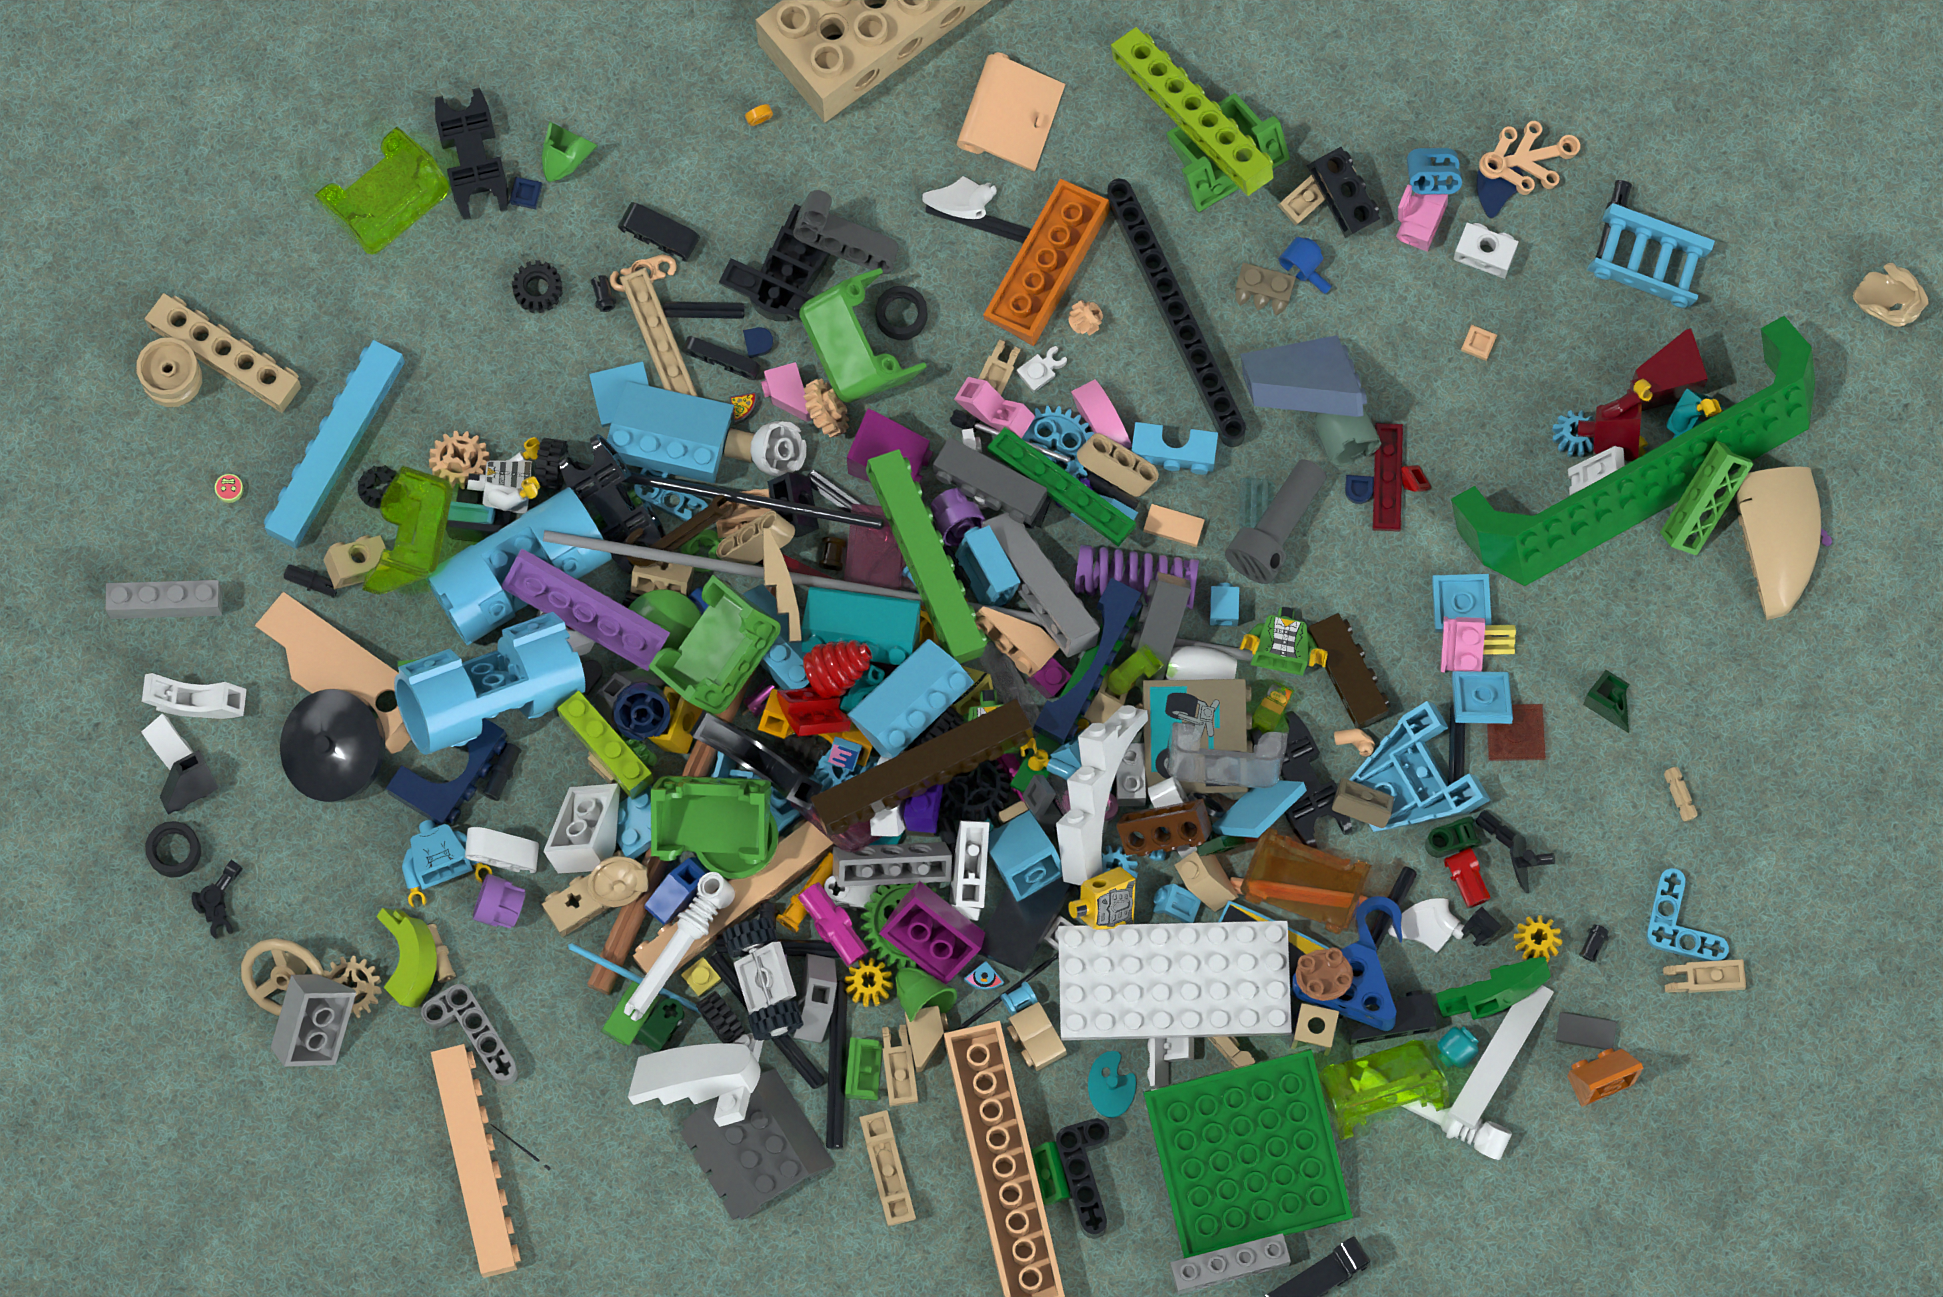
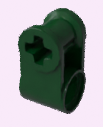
M1473 817L1461 818L1450 824L1432 829L1425 842L1427 853L1432 857L1440 858L1468 848L1474 849L1481 846L1482 841L1477 838L1473 827ZM1442 838L1446 846L1443 848L1436 847L1432 839Z
M673 998L663 1000L651 1017L642 1025L635 1039L653 1052L663 1051L661 1049L666 1041H671L673 1034L684 1020L685 1013L681 1003ZM674 1007H676L675 1011L677 1013V1016H670L667 1019L665 1010L667 1008L669 1010H672Z

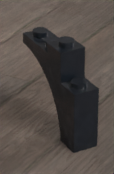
M704 709L689 733L693 738L730 757L760 778L769 780L771 786L787 800L808 810L812 806L811 797L819 794L823 788L820 781L802 762L780 752L770 740L748 729L744 730Z

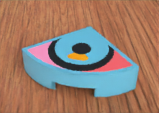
M987 961L964 978V981L969 986L981 990H994L1004 985L1003 980Z

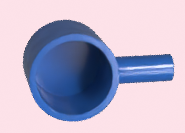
M1296 237L1278 258L1279 263L1287 271L1293 265L1297 266L1300 269L1295 276L1300 281L1308 279L1321 292L1326 294L1332 286L1314 271L1323 261L1320 247L1309 238Z

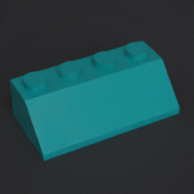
M810 586L802 624V652H811L815 645L826 644L830 641L838 643L839 641L850 642L851 640H857L861 645L865 643L872 653V659L869 661L901 665L920 647V601Z

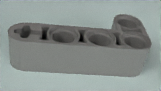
M463 984L453 985L423 1005L421 1014L429 1028L441 1029L457 1020L493 1079L498 1084L505 1086L516 1081L518 1069L513 1058L467 986ZM456 995H467V1001L463 1005L453 1004V999ZM440 1009L443 1011L440 1019L435 1021L428 1018L432 1010ZM474 1017L482 1019V1024L479 1028L470 1029L467 1027L470 1019ZM488 1041L497 1043L496 1049L491 1053L482 1051L483 1045ZM499 1058L503 1065L508 1068L509 1074L506 1076L500 1073L496 1060Z

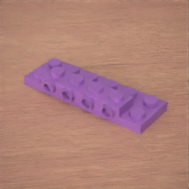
M521 549L501 586L505 591L546 614L554 612L565 622V625L646 671H649L650 668L648 666L653 661L655 655L661 650L670 632L659 625L652 623L633 610H629L610 597L592 589L585 583L578 581L524 549Z

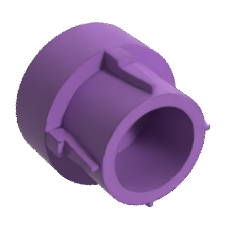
M958 488L944 491L931 503V509L937 520L938 530L942 535L943 542L948 546H958L968 530L974 527L981 529L982 522L986 521L977 504L969 502L965 494Z
M487 874L476 901L472 920L511 929V927L515 926L525 898V889L512 885V882Z

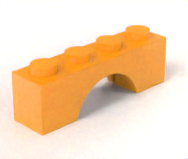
M772 688L758 730L785 739L795 732L786 720L776 696L779 690ZM852 720L850 731L818 734L827 739L831 744H833L836 736L862 745L856 764L865 767L873 745Z

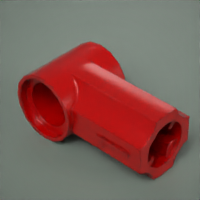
M1471 848L1444 858V865L1446 868L1449 867L1452 874L1450 878L1453 882H1456L1467 909L1490 900L1491 897L1479 873V863Z

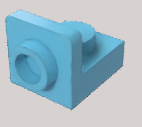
M1175 884L1164 885L1155 893L1153 899L1155 905L1152 911L1157 914L1165 913L1184 923H1193L1201 900L1190 891Z

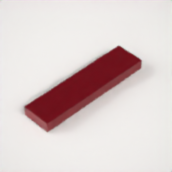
M1375 423V429L1379 435L1381 445L1374 452L1372 531L1400 532L1403 424Z

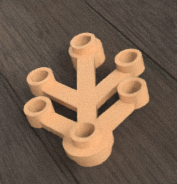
M1530 121L1524 128L1525 135L1515 154L1504 157L1508 146L1517 138V131L1513 127L1508 126L1500 132V141L1494 152H1488L1482 156L1479 168L1481 173L1487 178L1497 179L1502 177L1516 185L1517 191L1522 195H1528L1534 189V180L1528 176L1522 177L1511 170L1510 167H1520L1541 179L1543 187L1553 189L1559 183V175L1555 171H1548L1534 162L1557 156L1571 159L1579 152L1580 142L1573 135H1565L1559 140L1557 145L1529 151L1534 140L1542 132V126L1539 122ZM1529 127H1534L1537 133H1532ZM1504 133L1511 134L1512 139L1506 138ZM1563 146L1570 147L1571 152H1566ZM1488 163L1494 164L1496 170L1490 168ZM1546 177L1553 178L1554 183L1548 182ZM1522 182L1527 183L1529 185V189H1525L1522 186Z

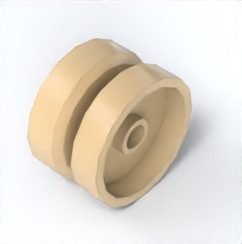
M159 338L150 342L140 352L137 359V375L147 396L156 404L165 407H179L190 402L198 394L202 385V370L193 350L184 341L175 338Z

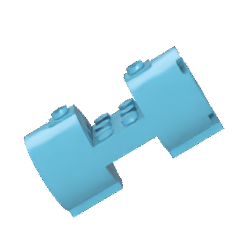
M570 487L522 514L519 519L475 545H470L424 573V578L433 595L466 645L473 643L516 617L515 612L528 605L525 601L501 588L521 549L536 555L541 560L559 568L577 580L612 559L609 552L543 541L544 530L604 540L589 513Z
M550 612L503 629V637H500L498 640V650L462 662L461 658L451 649H447L399 666V674L395 676L394 680L395 696L403 723L417 749L422 754L427 755L449 746L465 745L468 741L477 738L481 734L483 718L496 717L499 712L510 708L519 709L528 719L539 718L545 713L554 710V708L559 707L578 690L581 693L585 692V677L578 652H574L570 643L566 641V639L570 638V635L566 630L565 622L554 612Z

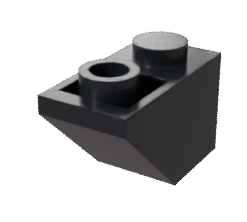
M199 750L174 762L160 795L168 815L184 809L188 804L200 798L208 797L213 791L219 789Z

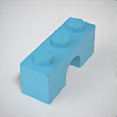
M1135 422L1132 444L1133 453L1151 464L1163 465V468L1169 471H1179L1180 468L1191 469L1192 473L1199 475L1207 474L1208 471L1213 472L1218 439L1217 432L1191 429L1189 441L1181 448H1171L1162 439L1163 425Z

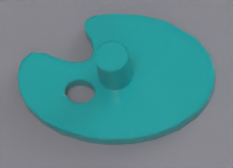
M1107 1051L1101 1054L1093 1063L1088 1077V1093L1092 1105L1098 1113L1107 1118L1119 1117L1125 1113L1133 1101L1136 1089V1078L1133 1073L1125 1076L1117 1074V1068L1121 1061V1054L1117 1051ZM1106 1067L1109 1068V1076L1103 1077L1101 1074L1102 1070Z

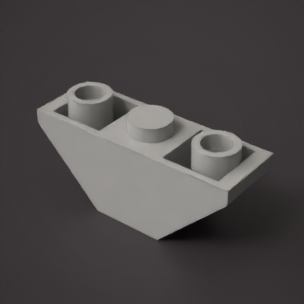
M806 954L798 1001L804 1025L793 1032V1038L815 1043L822 1042L832 1014L837 986L835 959Z

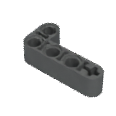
M821 190L811 191L799 210L793 232L794 237L802 243L867 269L875 270L881 268L882 274L890 273L896 260L899 248L898 243L892 238L830 214L831 196Z

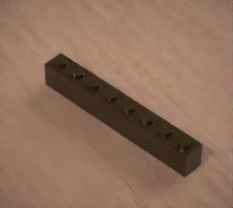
M1014 699L811 797L813 809L827 836L842 834L851 825L859 821H869L876 813L884 809L891 810L901 804L902 800L911 796L918 797L924 794L927 788L936 784L943 785L960 772H970L977 768L979 763L987 759L995 760L1002 756L1004 751L1012 747L1019 748L1026 745L1033 738L1032 726L1017 699Z

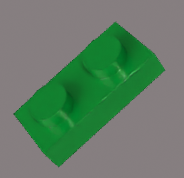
M1056 1141L1047 1142L1031 1149L1043 1205H1052L1069 1198L1070 1194Z

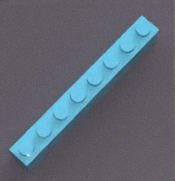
M375 340L361 352L359 358L361 362L357 369H353L346 379V388L343 393L336 395L332 404V412L329 417L325 416L319 425L320 432L315 440L312 439L308 443L303 462L295 466L291 475L292 481L288 487H283L278 496V505L274 511L270 510L265 518L264 528L267 534L295 549L298 548L405 363L401 353Z

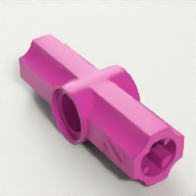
M819 882L813 884L798 896L800 902L814 919L815 928L825 942L832 944L847 966L854 964L868 953V949L852 929V922L848 914L840 906L836 907Z

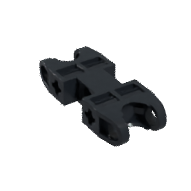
M480 88L472 89L473 97H471V103L462 111L451 109L448 103L444 102L443 96L435 97V120L442 149L456 147L460 166L448 168L447 172L454 201L463 220L471 219L468 202H470V195L491 191L494 196H497L500 212L508 210V188L501 158L497 157L487 160L483 140L496 138L489 106Z
M596 434L590 438L594 449L592 451L594 462L591 467H585L578 461L575 462L567 453L559 457V466L566 485L573 490L583 505L592 500L607 524V527L599 531L604 540L625 544L627 537L637 528H642L644 533L633 545L639 541L651 546L666 536L662 523L649 502L644 503L638 508L633 504L621 484L623 480L631 476V473L619 453L603 436ZM616 469L615 473L611 474L606 478L603 477L604 475ZM593 482L595 483V485H593L592 487L588 488L587 490H585V491L582 490L583 488H585L586 486L590 485L591 483H593ZM643 517L646 518L645 520H643L642 522L638 523L637 525H635V526L633 525L635 522L639 521V520L642 519ZM624 530V533L612 539V536ZM611 553L613 560L625 572L632 574L634 565L628 561L626 555Z
M1290 711L1284 714L1289 726V733L1285 738L1272 740L1266 734H1262L1258 727L1250 730V737L1256 759L1268 780L1281 776L1283 781L1304 782L1307 791L1284 814L1295 835L1310 852L1317 849V843L1313 836L1315 833L1314 823L1317 819L1326 815L1334 817L1344 835L1352 832V825L1349 816L1332 810L1338 787L1334 780L1323 785L1320 784L1310 762L1319 758L1320 751L1308 728L1294 711Z

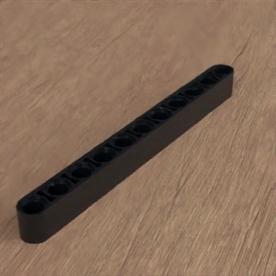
M1114 179L1107 188V199L1109 200L1114 218L1221 441L1228 447H1237L1242 444L1245 438V422L1130 183L1125 179ZM1116 191H1122L1126 196L1116 198L1112 194ZM1131 214L1136 216L1137 220L1128 222L1124 217ZM1145 238L1148 243L1146 245H1138L1135 240ZM1153 261L1157 262L1160 266L1157 269H1150L1146 264ZM1161 285H1167L1171 288V291L1163 293L1157 288ZM1171 309H1179L1183 314L1176 317L1170 315L1169 311ZM1188 332L1191 333L1194 336V338L1191 340H1184L1180 337V335L1182 333ZM1200 356L1205 359V362L1203 364H1195L1191 359ZM1213 380L1217 386L1207 388L1203 385V382ZM1217 404H1224L1228 407V410L1226 412H1218L1214 407ZM1236 428L1240 434L1230 436L1226 433V430Z

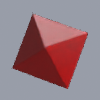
M1419 465L1401 468L1404 489L1413 492L1431 489V485Z

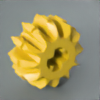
M1538 915L1535 923L1529 916L1526 918V925L1518 924L1517 929L1520 933L1514 934L1513 940L1520 942L1515 946L1516 952L1525 949L1522 956L1523 960H1527L1529 955H1532L1533 958L1545 956L1547 962H1549V954L1557 956L1559 951L1556 947L1561 946L1562 939L1556 936L1560 934L1561 930L1560 928L1551 929L1554 922L1552 919L1544 924L1542 923L1543 916ZM1535 934L1541 935L1540 939L1542 942L1540 945L1534 943L1535 939L1531 940Z
M870 958L869 966H865L864 961L860 959L858 960L859 970L854 966L849 967V972L853 976L845 977V983L850 984L846 988V993L854 994L852 998L854 1003L859 1002L863 998V1006L868 1007L869 999H873L875 1006L880 1005L878 996L887 1000L889 994L886 990L893 989V983L887 981L892 977L891 971L883 972L885 969L883 962L874 967V958ZM866 977L868 980L869 977L874 978V986L870 987L868 985V988L864 987L863 979Z

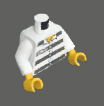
M536 437L528 439L524 443L526 451L524 453L520 451L509 460L488 461L485 475L469 473L467 489L484 491L483 505L522 514L526 513L528 500L535 498L540 488L536 477H531L532 461L528 460L529 458L533 460L538 458L537 452L540 450L538 439Z

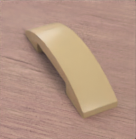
M885 1110L859 1117L888 1227L916 1220L888 1111Z

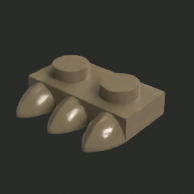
M1243 263L1235 289L1237 303L1241 306L1250 299L1251 295H1254V305L1259 311L1268 304L1269 300H1272V309L1277 316L1289 304L1296 277Z

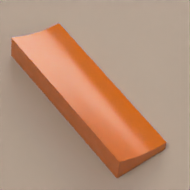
M1060 179L984 312V320L1003 328L1026 343L1035 346L1111 210L1109 200Z

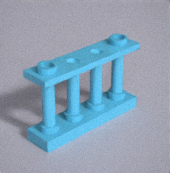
M1612 203L1605 210L1602 219L1603 222L1609 223L1611 227L1602 259L1595 258L1588 265L1587 271L1593 272L1600 279H1612L1669 300L1676 307H1690L1698 299L1697 294L1689 292L1698 258H1705L1712 251L1715 241ZM1622 230L1633 232L1636 236L1627 269L1612 263ZM1649 239L1660 242L1662 246L1653 278L1637 273L1646 242ZM1675 248L1685 251L1686 255H1688L1678 287L1663 282L1672 250Z

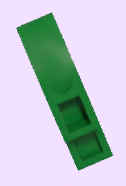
M1546 957L1530 958L1523 962L1502 965L1489 970L1490 980L1477 981L1470 985L1449 988L1436 993L1442 1017L1445 1018L1470 1011L1472 1019L1476 1020L1518 1003L1541 987L1551 977Z

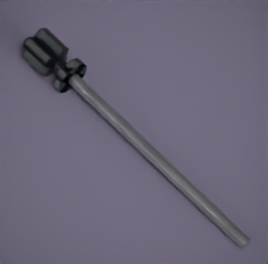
M958 409L954 410L953 415L950 417L952 425L962 429L968 426V429L973 428L974 433L977 429L995 436L1000 433L998 430L980 424V420L975 416L970 419L968 413ZM1025 441L1040 453L1066 463L1070 462L1069 457Z

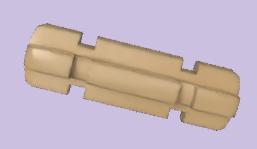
M1672 767L1666 770L1664 776L1667 783H1670L1669 788L1677 808L1680 807L1681 809L1679 813L1684 822L1693 820L1697 816L1695 806L1691 805L1692 799L1684 780L1681 781L1682 774L1680 769Z

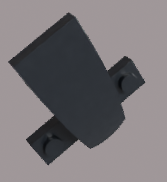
M794 204L785 225L781 226L773 247L768 251L761 271L730 258L719 280L720 285L750 298L751 304L757 313L773 321H787L791 317L802 322L799 314L800 308L809 299L815 297L809 294L808 291L831 255L802 243L794 237L793 232L801 208L797 204Z

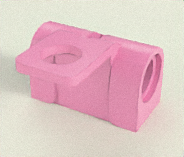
M1408 184L1398 206V220L1401 222V226L1396 235L1397 239L1428 252L1448 205V194L1414 193L1412 196V186Z

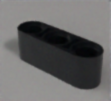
M635 202L630 203L617 226L623 233L627 231L634 234V238L648 245L652 243L658 246L659 250L671 256L675 254L683 258L682 261L684 262L688 261L700 239L699 234L694 230Z

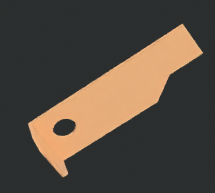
M283 592L255 626L286 648L291 679L311 694L325 689H338L355 693L364 698L374 708L381 720L385 733V747L388 752L393 754L402 751L411 738L403 723L398 706L391 712H381L376 707L377 697L382 692H395L394 680L395 676L399 673Z

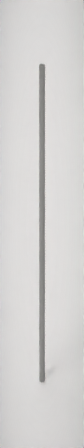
M544 530V542L764 579V567ZM789 572L792 584L920 601V606H924L920 595L917 593ZM966 602L967 605H972L975 612L985 606L1030 624L1043 626L1034 613ZM1134 630L1129 631L1125 638L1126 641L1132 640ZM1176 638L1173 648L1181 646L1212 648L1224 652L1235 659L1250 662L1253 657L1251 650H1240L1239 648Z

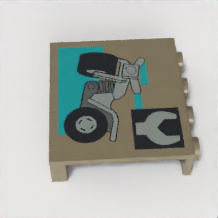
M1245 679L1142 681L1143 710H1147L1148 721L1143 726L1146 794H1148L1149 787L1173 776L1178 779L1185 793H1191L1192 791L1199 793L1248 792L1247 786H1253L1252 769H1247V758H1252V741H1247L1246 730L1252 729L1251 713H1246V702L1251 701V685H1245Z

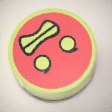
M222 475L215 483V492L223 502L233 503L239 500L243 494V484L236 475Z

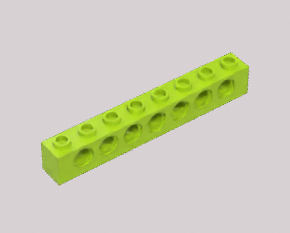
M1135 27L1111 44L1114 61L1247 196L1274 178L1272 170L1274 164L1270 156L1266 152L1261 153L1256 148L1253 139L1249 135L1244 136L1239 131L1237 123L1232 118L1227 119L1222 114L1220 106L1214 100L1210 101L1197 83L1193 84L1189 80L1183 68L1180 66L1176 67L1172 63L1170 56L1165 50L1160 51L1155 46L1153 39L1148 33L1143 34Z

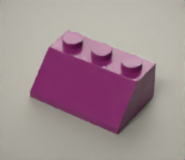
M921 881L901 899L879 932L882 937L944 984H947L981 950L985 936L983 930Z

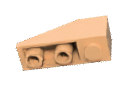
M985 606L975 612L976 620L974 621L978 630L982 629L984 634L995 643L996 648L1002 653L1007 654L1015 662L1016 667L1029 677L1039 671L1060 648L1039 626Z

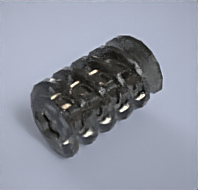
M792 733L785 739L778 736L774 737V746L778 750L784 747L786 755H791L794 752L793 758L798 761L803 758V764L806 767L813 763V771L816 770L822 756H826L828 750H831L828 747L829 741L827 739L818 742V734L810 737L808 735L798 736L796 733Z

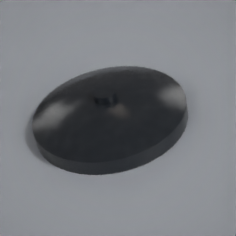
M325 689L314 692L302 699L293 708L283 726L280 739L282 766L292 785L311 799L331 803L350 800L364 792L371 785L383 763L385 754L383 725L374 708L364 698L355 693L338 689Z

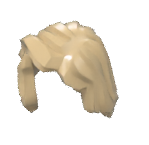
M1887 263L1884 269L1888 274L1869 272L1853 292V299L1865 313L1892 326H1905L1920 316L1921 311L1929 304L1928 297L1923 287L1919 285L1917 279L1909 270L1898 267L1894 263ZM1895 304H1902L1901 310H1890Z

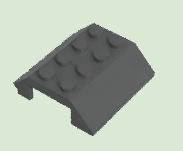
M776 1068L760 1074L757 1086L750 1094L744 1120L719 1127L714 1120L719 1100L718 1096L690 1115L683 1122L685 1128L680 1132L690 1149L698 1147V1150L693 1155L704 1173L706 1174L712 1170L713 1174L708 1180L719 1198L727 1195L728 1198L723 1204L733 1220L738 1217L741 1220L749 1218L761 1210L760 1206L806 1178L809 1177L811 1180L835 1166Z

